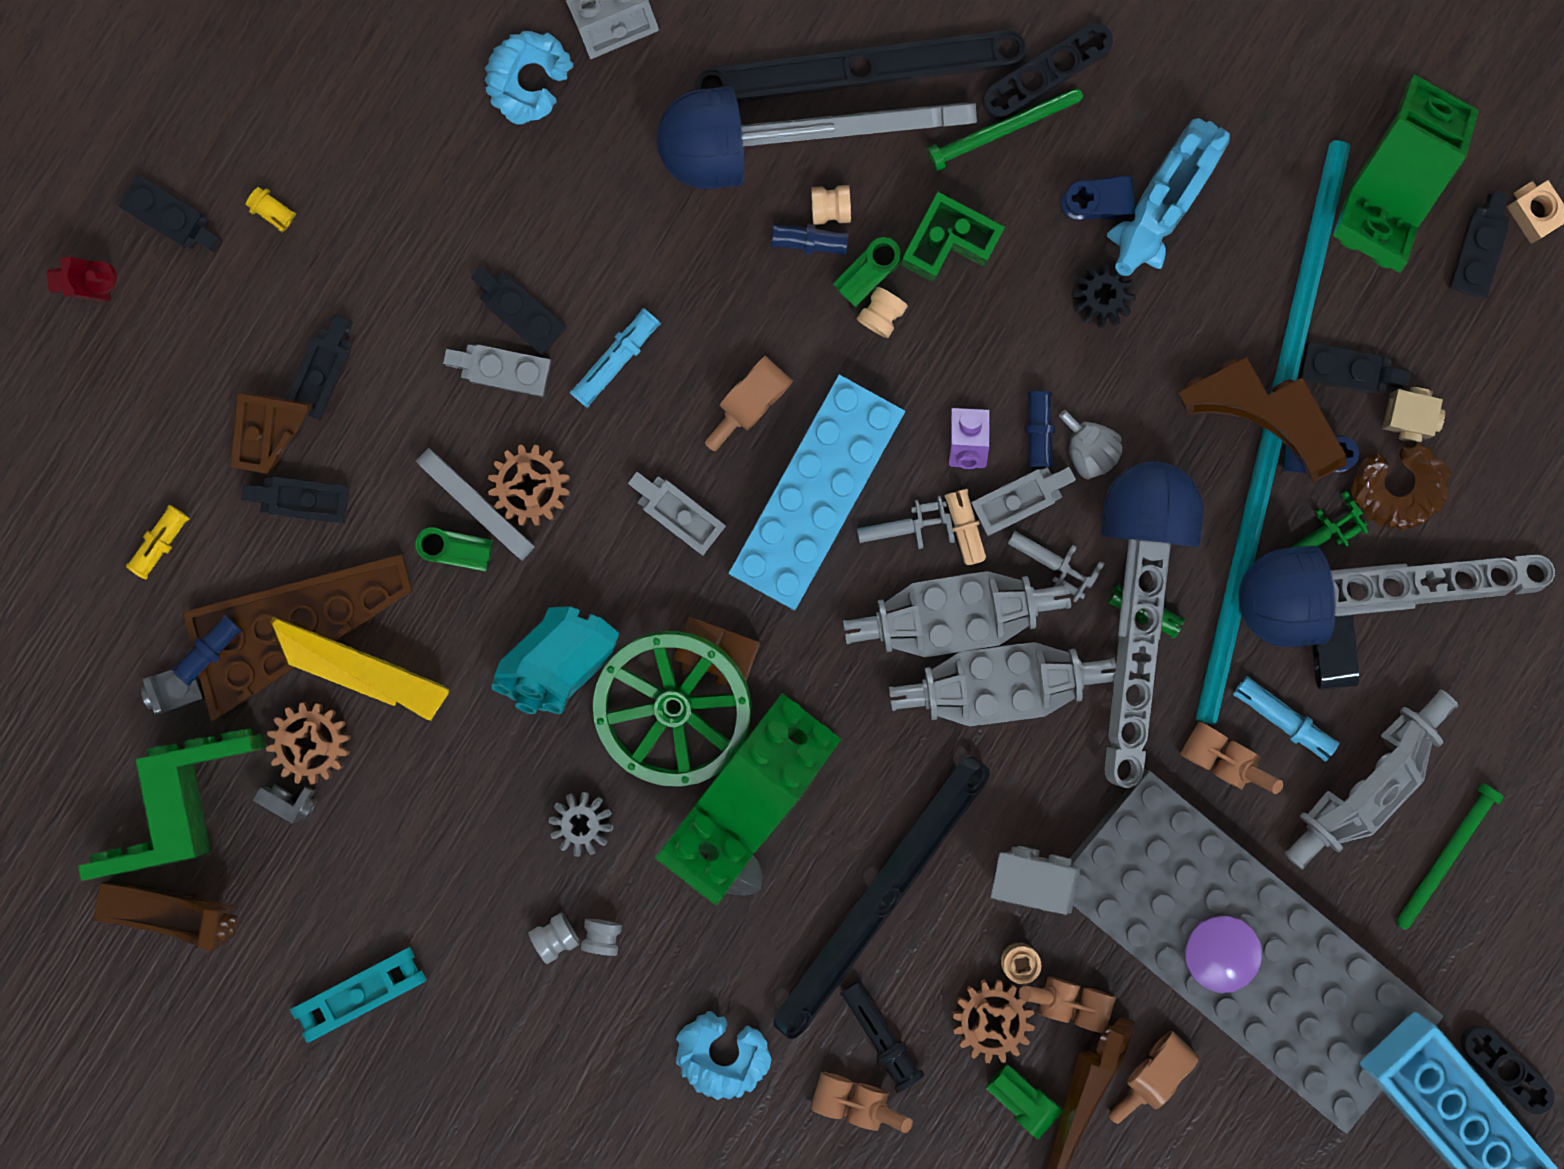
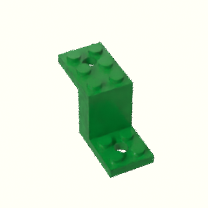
M1413 74L1405 87L1395 118L1349 187L1333 236L1338 238L1345 247L1351 250H1359L1372 257L1373 261L1379 266L1387 269L1392 268L1400 273L1408 262L1419 225L1467 156L1479 110Z
M782 693L655 858L709 901L717 905L754 853L802 796L839 744L841 738ZM788 736L794 738L799 745L792 742ZM699 850L708 854L711 861L703 858Z
M250 728L221 734L222 742L216 743L215 736L185 741V749L179 750L178 744L146 749L147 757L136 759L152 841L126 847L128 854L124 855L122 848L89 855L90 862L78 866L81 881L194 858L211 852L193 764L266 749L264 734L253 735Z

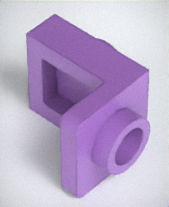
M952 408L949 466L964 469L985 468L989 452V410Z

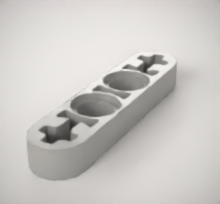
M429 447L416 460L436 482L520 560L523 561L535 548L523 534Z

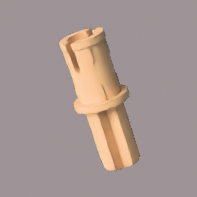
M968 489L944 495L954 525L952 531L956 532L964 563L972 565L984 561L986 555L977 527L980 521L975 520L968 496Z

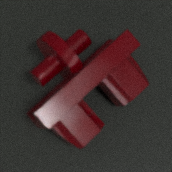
M64 257L60 258V268L47 270L49 292L63 293L67 297L95 302L111 301L109 292L115 287L117 273L112 264L108 262Z

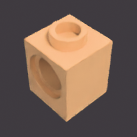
M1549 180L1538 187L1534 181L1528 183L1513 193L1517 200L1506 206L1531 244L1564 224V203ZM1532 200L1538 201L1543 205V218L1536 217L1530 209Z

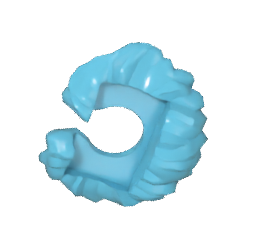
M522 31L520 35L512 34L510 39L503 40L501 45L495 47L494 53L488 58L489 63L484 68L487 72L484 79L488 85L485 87L486 93L492 96L491 104L500 109L501 114H504L506 119L512 123L522 125L531 120H539L552 111L553 105L557 102L556 98L544 88L542 91L534 92L521 88L518 83L519 71L525 65L535 63L541 65L552 80H566L567 72L573 67L570 55L564 51L560 41L550 33L541 35L532 31Z
M707 1011L706 1014L697 1016L696 1021L686 1025L677 1035L676 1040L679 1043L676 1064L681 1067V1076L687 1077L689 1084L693 1085L697 1093L702 1092L707 1097L712 1096L716 1100L722 1097L729 1100L734 1096L737 1098L742 1097L745 1091H753L757 1082L762 1080L763 1075H766L770 1069L772 1058L768 1051L767 1041L761 1032L747 1025L737 1035L739 1048L737 1060L728 1066L718 1065L711 1059L709 1048L711 1043L726 1031L727 1021L724 1016L717 1017L714 1012Z

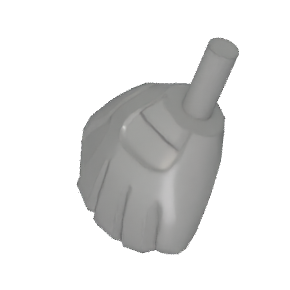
M1066 410L1059 414V417L1073 431L1069 438L1068 453L1077 473L1082 478L1088 480L1109 472L1117 464L1122 454L1121 436L1114 430L1092 422L1079 424Z

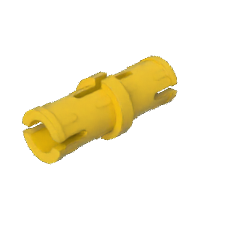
M172 505L167 507L168 509L151 532L147 530L143 536L145 541L126 565L131 572L142 579H147L148 574L164 552L169 553L172 548L170 543L185 522L189 520L187 515Z

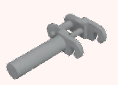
M941 496L937 497V502L921 505L918 500H915V507H912L911 510L912 513H917V520L909 518L857 528L859 543L915 533L918 549H922L923 541L920 529L924 526L938 523L946 524L949 543H954L950 513L944 514L943 507H947V502H942ZM939 509L940 518L922 520V512Z
M1014 531L1008 541L1009 545L1054 571L1062 572L1059 578L1054 577L1052 582L1055 583L1054 587L1067 584L1069 593L1074 595V602L1079 597L1082 599L1085 597L1086 594L1083 593L1085 587H1092L1099 575L1100 569L1104 566V562L1099 561L1091 576L1085 577L1071 569L1068 564L1077 548L1074 545L1070 547L1063 559L1017 531ZM1067 573L1082 581L1079 589L1063 580Z

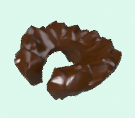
M1414 443L1410 447L1403 446L1399 452L1401 461L1412 471L1416 481L1414 489L1406 496H1394L1386 489L1385 477L1388 471V462L1381 453L1378 452L1375 455L1368 456L1357 468L1356 476L1351 484L1352 497L1358 503V507L1363 509L1364 515L1369 521L1375 520L1378 526L1382 527L1385 525L1388 529L1397 527L1403 531L1406 528L1412 529L1417 525H1424L1429 518H1432L1436 511L1440 512L1442 510V504L1448 501L1447 480L1451 476V472L1441 459L1432 454L1431 448L1423 446L1422 443Z

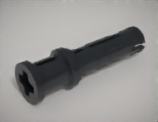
M859 980L843 990L840 995L843 996L860 1026L879 1053L876 1055V1061L879 1066H885L896 1084L894 1086L896 1093L905 1090L924 1077V1072L917 1070L907 1054V1045L901 1040H896L863 988L861 981Z

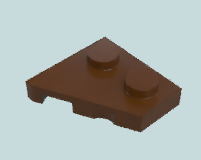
M247 392L238 393L231 468L266 474L271 472L312 410L313 403Z

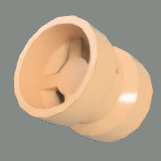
M838 185L834 190H826L823 186L811 187L813 225L825 224L828 220H836L839 223H851L849 185Z
M876 287L871 295L872 302L868 308L862 309L857 320L878 335L889 338L894 330L892 320L895 321L897 317H901L908 305L887 290Z
M1015 942L1003 950L1001 966L1011 981L1018 984H1027L1038 977L1041 970V960L1030 945L1023 942Z

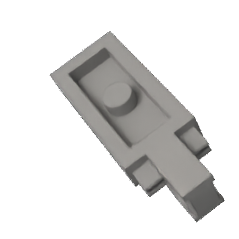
M477 344V346L467 345L466 353L446 349L443 364L462 369L461 378L468 379L471 383L544 398L552 361L550 359Z
M1048 467L1042 470L1038 469L971 502V505L986 535L989 536L1056 503V500L1062 498L1059 489L1074 482L1076 479L1070 467L1051 475Z
M636 472L628 482L631 487L643 495L637 502L644 508L643 510L702 556L726 527L667 480L664 481L659 476L651 483L640 473Z

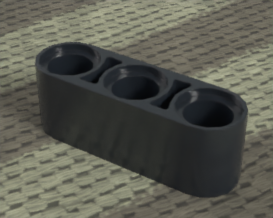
M1348 583L1347 592L1348 595L1352 598L1350 584ZM1353 615L1335 616L1334 628L1329 641L1325 644L1312 645L1315 681L1319 690L1356 687L1359 684V666Z

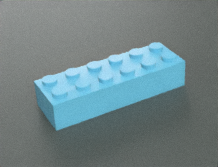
M838 375L731 568L729 575L795 611L905 411L845 377Z
M1416 1011L1411 1013L1359 1063L1451 1169H1558L1438 1028Z

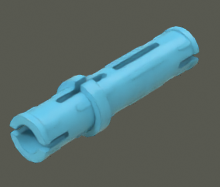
M642 308L631 324L622 333L618 332L614 336L616 340L569 393L588 408L633 355L637 356L641 352L639 349L661 323L645 308Z
M1248 675L1245 676L1243 682H1240L1233 693L1235 697H1238L1290 735L1289 740L1295 744L1301 743L1324 762L1337 749L1340 742L1334 740L1312 724V718L1301 716L1258 685Z

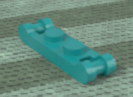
M408 947L291 1008L290 1012L294 1020L299 1019L304 1029L302 1035L306 1043L323 1036L427 981L423 971H418L412 960L415 955L411 948ZM399 966L405 979L395 983L390 970ZM320 1007L326 1020L318 1024L312 1011Z

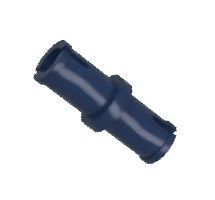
M773 223L771 248L780 247L804 250V254L812 255L813 251L846 255L848 231L815 229L813 224H807V227H796Z
M1027 392L1029 425L1025 426V434H1029L1028 467H1053L1051 434L1055 433V425H1051L1052 392Z
M224 614L221 620L202 639L198 637L193 642L195 647L171 669L172 672L186 685L190 686L211 662L216 663L221 658L219 654L242 632L241 628Z

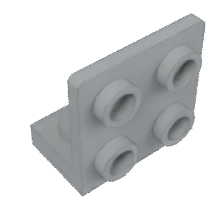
M566 0L590 59L659 31L648 0Z

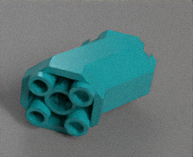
M548 607L543 621L500 661L491 688L495 692L506 695L513 701H516L515 707L522 712L536 714L538 709L540 711L562 714L569 698L612 658L617 646L619 633L602 618L590 614L588 620L578 617L580 610L573 607Z

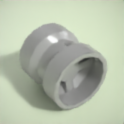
M559 913L551 918L550 924L547 926H538L528 932L535 949L546 964L556 960L561 951H570L580 945L574 929L563 913Z

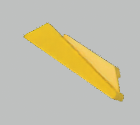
M274 616L271 618L272 627L278 637L286 660L291 666L395 706L396 702L429 721H431L449 693V689L444 685L409 672L407 669Z

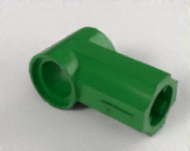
M881 237L871 242L868 249L832 285L856 308L890 273L897 269L901 260L899 246L890 238ZM882 246L891 248L895 254L892 263L885 266L877 264L873 259L876 249Z
M429 527L418 534L416 550L423 559L430 562L487 572L493 540ZM430 535H439L444 541L443 550L435 556L428 555L424 550V541Z
M1007 1063L997 1070L985 1086L993 1096L1014 1114L1015 1120L1038 1140L1063 1113V1110L1039 1088L1036 1090Z

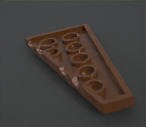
M404 555L393 556L183 612L192 649L195 647L193 642L198 637L202 639L221 620L224 614L242 630L219 654L221 658L216 663L211 662L199 675L211 722L216 721L296 668L289 665L278 637L270 622L272 616L331 640L338 641L413 592Z

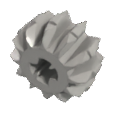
M582 792L579 805L575 796L572 793L568 794L566 800L570 809L558 802L554 808L563 817L553 816L549 818L550 824L561 825V829L555 830L550 834L551 838L557 839L564 835L566 839L559 847L562 851H565L571 842L575 843L574 856L581 855L582 844H585L588 853L592 855L596 853V847L592 839L603 846L608 843L607 838L599 833V831L610 832L613 830L614 826L612 824L601 823V819L609 817L612 812L610 809H606L598 813L596 809L603 802V799L600 797L596 798L591 806L588 805V792ZM577 814L578 818L583 815L589 818L587 826L590 828V831L588 833H585L584 829L580 834L575 832L574 827L576 823L572 820L574 815Z

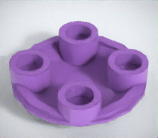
M1229 916L1212 917L1199 922L1189 936L1185 949L1186 965L1192 978L1204 988L1218 993L1235 992L1248 985L1258 973L1262 961L1261 944L1254 930L1242 920Z

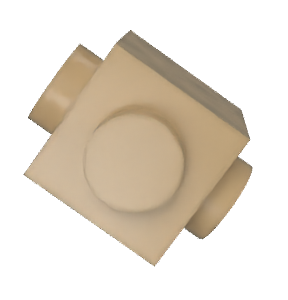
M1410 387V391L1395 390L1390 393L1382 429L1400 433V440L1411 443H1421L1422 439L1434 437L1435 432L1441 431L1445 419V410H1441L1443 399L1432 397L1433 391L1419 387Z

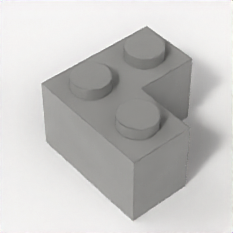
M1012 846L1011 851L1000 853L991 898L1064 915L1072 912L1080 868L1071 866L1072 859L1050 854L1048 859L1039 857L1040 850L1024 846Z

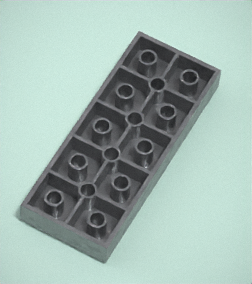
M1144 769L1140 782L1123 793L1070 857L1072 859L1071 866L1080 868L1073 906L1346 1134L1382 1092L1381 1088L1359 1063L1414 1011L1435 1026L1444 1017L1149 770ZM1229 916L1242 920L1254 930L1261 944L1262 961L1258 973L1248 985L1235 992L1218 993L1204 988L1192 978L1186 965L1185 949L1189 936L1194 931L1195 926L1201 921L1212 917Z

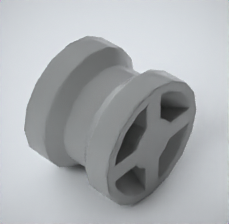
M585 919L584 928L587 931L586 939L581 943L580 950L600 955H618L619 947L616 944V937L621 933L622 924L599 919Z

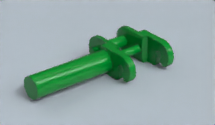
M1344 490L1340 495L1350 509L1348 514L1335 523H1331L1328 518L1322 515V510L1317 508L1314 510V513L1322 526L1290 548L1318 547L1330 539L1333 533L1338 538L1335 540L1338 545L1342 544L1347 548L1349 546L1347 540L1359 532L1365 535L1368 533L1366 528L1368 523L1361 521L1359 516L1363 514L1355 501L1349 498V493ZM1352 518L1356 525L1342 534L1338 527Z

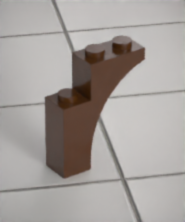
M1246 357L1240 361L1232 359L1223 363L1217 369V373L1205 379L1203 376L1190 380L1184 385V390L1179 392L1181 402L1188 415L1201 413L1232 415L1256 423L1270 431L1295 454L1312 483L1347 465L1343 449L1303 378L1295 382L1292 379L1283 381L1273 388V393L1268 395Z
M112 880L102 882L99 885L94 921L172 936L189 942L198 949L211 951L229 943V938L235 937L238 928V915H233L235 908L233 904L197 899L198 894Z

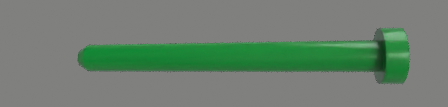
M1073 88L941 148L933 144L926 148L929 160L934 170L938 172L946 168L945 162L1080 102L1083 98L1082 92L1078 88Z
M1481 783L1477 789L1481 795L1397 918L1396 925L1404 930L1411 927L1494 803L1501 804L1505 798L1502 794L1490 786Z

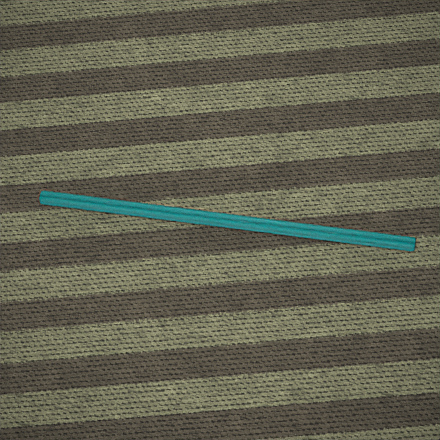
M1335 140L1328 147L1273 388L1283 381L1292 379L1295 382L1297 380L1351 148L1350 144ZM1263 428L1196 714L1197 721L1210 725L1216 724L1242 617L1238 601L1239 587L1243 576L1255 561L1282 441L1265 428Z

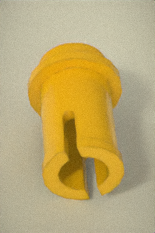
M257 187L245 203L250 208L249 212L253 215L255 213L259 214L277 227L279 231L284 232L293 221L292 219L296 216V213L270 196V190L267 188L262 190L260 187Z

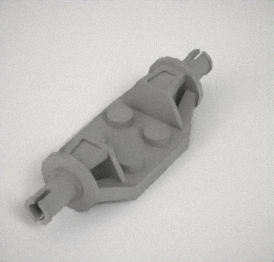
M989 571L912 583L885 603L884 599L878 600L879 612H876V616L843 620L844 630L860 628V632L845 634L846 643L850 644L880 638L881 642L884 641L886 652H892V648L922 657L999 646L1028 626L1030 629L1036 628L1038 612L1071 608L1070 598L1054 600L1055 596L1070 593L1067 584L1034 590L1030 586L1027 576L1021 577V580ZM1005 590H1022V592H998V591H1005ZM907 605H911V607L886 614V612L892 611ZM916 636V638H890V637Z
M1036 642L962 651L956 653L932 670L930 667L925 668V679L922 680L921 684L898 687L890 686V697L906 696L905 699L891 700V709L896 711L897 709L925 706L926 710L929 709L931 720H937L938 716L967 726L1045 717L1073 699L1076 702L1082 701L1084 685L1114 683L1115 672L1101 673V670L1116 668V662L1114 658H1110L1108 660L1081 663L1075 649H1069L1068 652ZM1046 662H1068V664H1046ZM957 673V676L933 682L935 679ZM936 705H961V706H936Z
M1440 689L1419 713L1403 707L1400 710L1401 716L1381 735L1386 746L1393 752L1387 753L1380 758L1376 764L1375 771L1366 781L1362 780L1352 788L1346 802L1328 790L1308 814L1303 812L1300 818L1306 824L1307 831L1284 854L1298 868L1303 870L1324 846H1330L1340 853L1343 849L1340 843L1372 836L1424 782L1432 744L1437 747L1443 744V740L1437 734L1436 728L1459 706L1458 703L1448 693Z

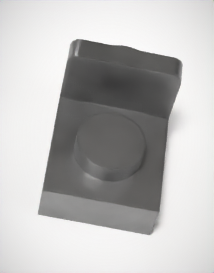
M172 670L142 679L145 686L141 688L143 701L148 709H153L155 714H164L205 699L198 677L190 686L180 680Z
M274 784L272 788L268 786L260 787L253 801L293 824L297 823L300 818L306 820L317 803V800L313 799L317 790L311 786L305 787L296 803L291 801L294 796L292 793Z

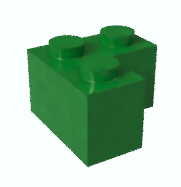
M937 192L902 258L901 266L933 283L950 250L984 267L1005 227Z

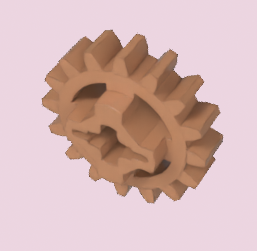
M519 445L518 455L516 456L508 450L505 451L504 454L507 462L503 464L495 461L494 465L500 470L499 474L489 475L488 477L490 481L496 483V488L488 491L489 495L499 496L500 499L496 502L494 508L501 510L506 507L508 510L505 514V519L508 521L513 519L515 515H518L520 526H525L528 518H532L535 526H540V516L545 515L552 521L554 515L551 510L554 507L561 510L565 508L562 502L559 501L560 496H570V491L562 488V483L569 481L570 476L560 475L559 473L565 464L562 461L553 464L551 461L554 453L550 450L544 456H541L540 446L538 445L533 446L531 453H527L525 447ZM532 461L544 464L551 474L540 475L534 470ZM517 465L518 472L513 480L505 482L509 471ZM530 476L534 481L541 482L539 486L533 488L532 495H529L525 490L514 489L525 484V477ZM554 488L550 500L542 506L541 498L547 490ZM518 496L522 498L527 511L516 508L507 497Z
M307 702L300 703L299 713L292 707H288L285 709L288 717L286 720L281 717H276L273 720L279 729L278 731H268L267 735L275 739V744L266 747V750L276 752L277 757L273 759L271 764L272 766L280 764L284 766L281 773L282 777H287L293 772L295 773V783H302L305 776H308L310 784L318 783V774H321L325 780L332 778L331 767L337 770L343 768V764L338 758L339 756L349 755L350 751L342 748V742L350 740L351 737L350 735H341L340 730L346 723L345 721L336 723L333 721L336 714L334 709L323 714V705L320 703H316L312 711L309 710ZM307 718L302 729L296 732L289 731V728L296 721ZM323 725L329 729L333 741L327 740L322 731ZM312 734L311 741L317 743L316 748L306 752V746L301 744V739ZM285 746H289L295 756L294 762L288 757ZM320 755L329 756L321 766L310 769L316 757Z
M996 979L994 988H989L986 981L981 980V990L976 992L971 986L967 988L970 995L968 1000L958 997L957 1002L963 1009L962 1011L952 1012V1017L960 1021L961 1024L953 1027V1032L959 1035L964 1034V1037L959 1041V1045L961 1048L971 1045L970 1055L972 1058L975 1059L982 1052L984 1053L986 1063L991 1062L993 1055H998L1000 1061L1004 1063L1006 1062V1052L1011 1051L1016 1057L1020 1055L1016 1047L1019 1042L1029 1045L1030 1041L1024 1033L1025 1031H1034L1035 1026L1027 1022L1026 1018L1034 1015L1032 1008L1022 1007L1027 1001L1021 1000L1019 996L1017 998L1014 997L1017 989L1015 985L1011 984L1005 991L1003 990L1002 981ZM995 996L1008 1001H1004L999 1005L988 1003L985 998ZM974 1006L977 1010V1019L969 1029L968 1018ZM983 1008H986L995 1017L1002 1015L998 1020L1003 1034H1000L991 1025L985 1028L988 1021ZM1018 1014V1026L1012 1036L1009 1032L1010 1021ZM986 1038L999 1040L1001 1044L989 1046L979 1041L982 1042Z

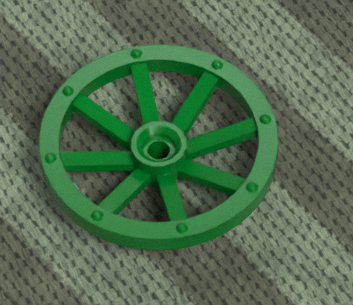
M658 631L640 636L628 642L608 661L596 683L593 697V717L602 744L622 768L644 781L657 785L678 787L706 781L716 776L725 768L746 740L751 724L752 703L749 688L742 672L733 659L720 647L707 639L691 633ZM666 647L681 648L702 656L681 686L676 685ZM653 649L664 689L624 668L623 665L634 656ZM712 663L722 672L733 691L731 694L691 695V691ZM614 677L656 700L655 702L610 712L608 709L609 691ZM676 700L680 703L681 707L672 709L669 701ZM736 706V727L731 740H728L693 709ZM655 715L657 718L656 722L632 754L619 740L612 724ZM684 723H689L722 752L709 762L691 768ZM666 726L673 729L678 770L659 768L643 761Z

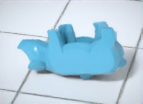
M1200 118L1193 119L1188 124L1140 198L1134 210L1135 219L1132 222L1123 221L1107 233V237L1120 246V255L1115 266L1118 273L1129 276L1139 265L1145 262L1154 268H1162L1166 255V247L1162 242L1163 237L1173 232L1203 188L1229 144L1230 133L1221 127L1218 129L1212 121L1206 123Z

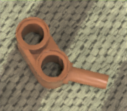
M764 356L750 370L743 381H740L720 403L719 406L725 411V418L706 439V446L713 451H717L736 427H743L748 431L762 417L769 406H772L782 396L793 380L769 358Z
M1202 722L1197 723L1180 753L1186 759L1208 771L1211 770L1214 775L1240 790L1249 782H1253L1274 794H1278L1283 788L1282 780L1258 768L1257 764L1261 758L1259 755L1232 740L1228 742L1226 736Z
M1052 976L1047 977L1045 987L1042 989L1023 986L1019 990L1021 1000L1039 1003L1038 1014L1065 1023H1069L1071 1019L1074 1020L1073 1024L1098 1033H1106L1116 996L1089 987H1080L1075 983Z
M1172 1030L1163 1035L1151 1049L1149 1056L1153 1060L1150 1058L1146 1059L1129 1076L1127 1084L1131 1087V1093L1108 1113L1114 1123L1119 1124L1141 1104L1146 1105L1148 1103L1155 1110L1163 1106L1174 1094L1183 1078L1199 1062L1200 1056Z
M820 1073L810 1110L834 1119H842L844 1115L847 1116V1122L873 1131H878L882 1122L904 1133H907L912 1127V1120L889 1109L887 1105L889 1093L871 1085L855 1083L836 1074Z

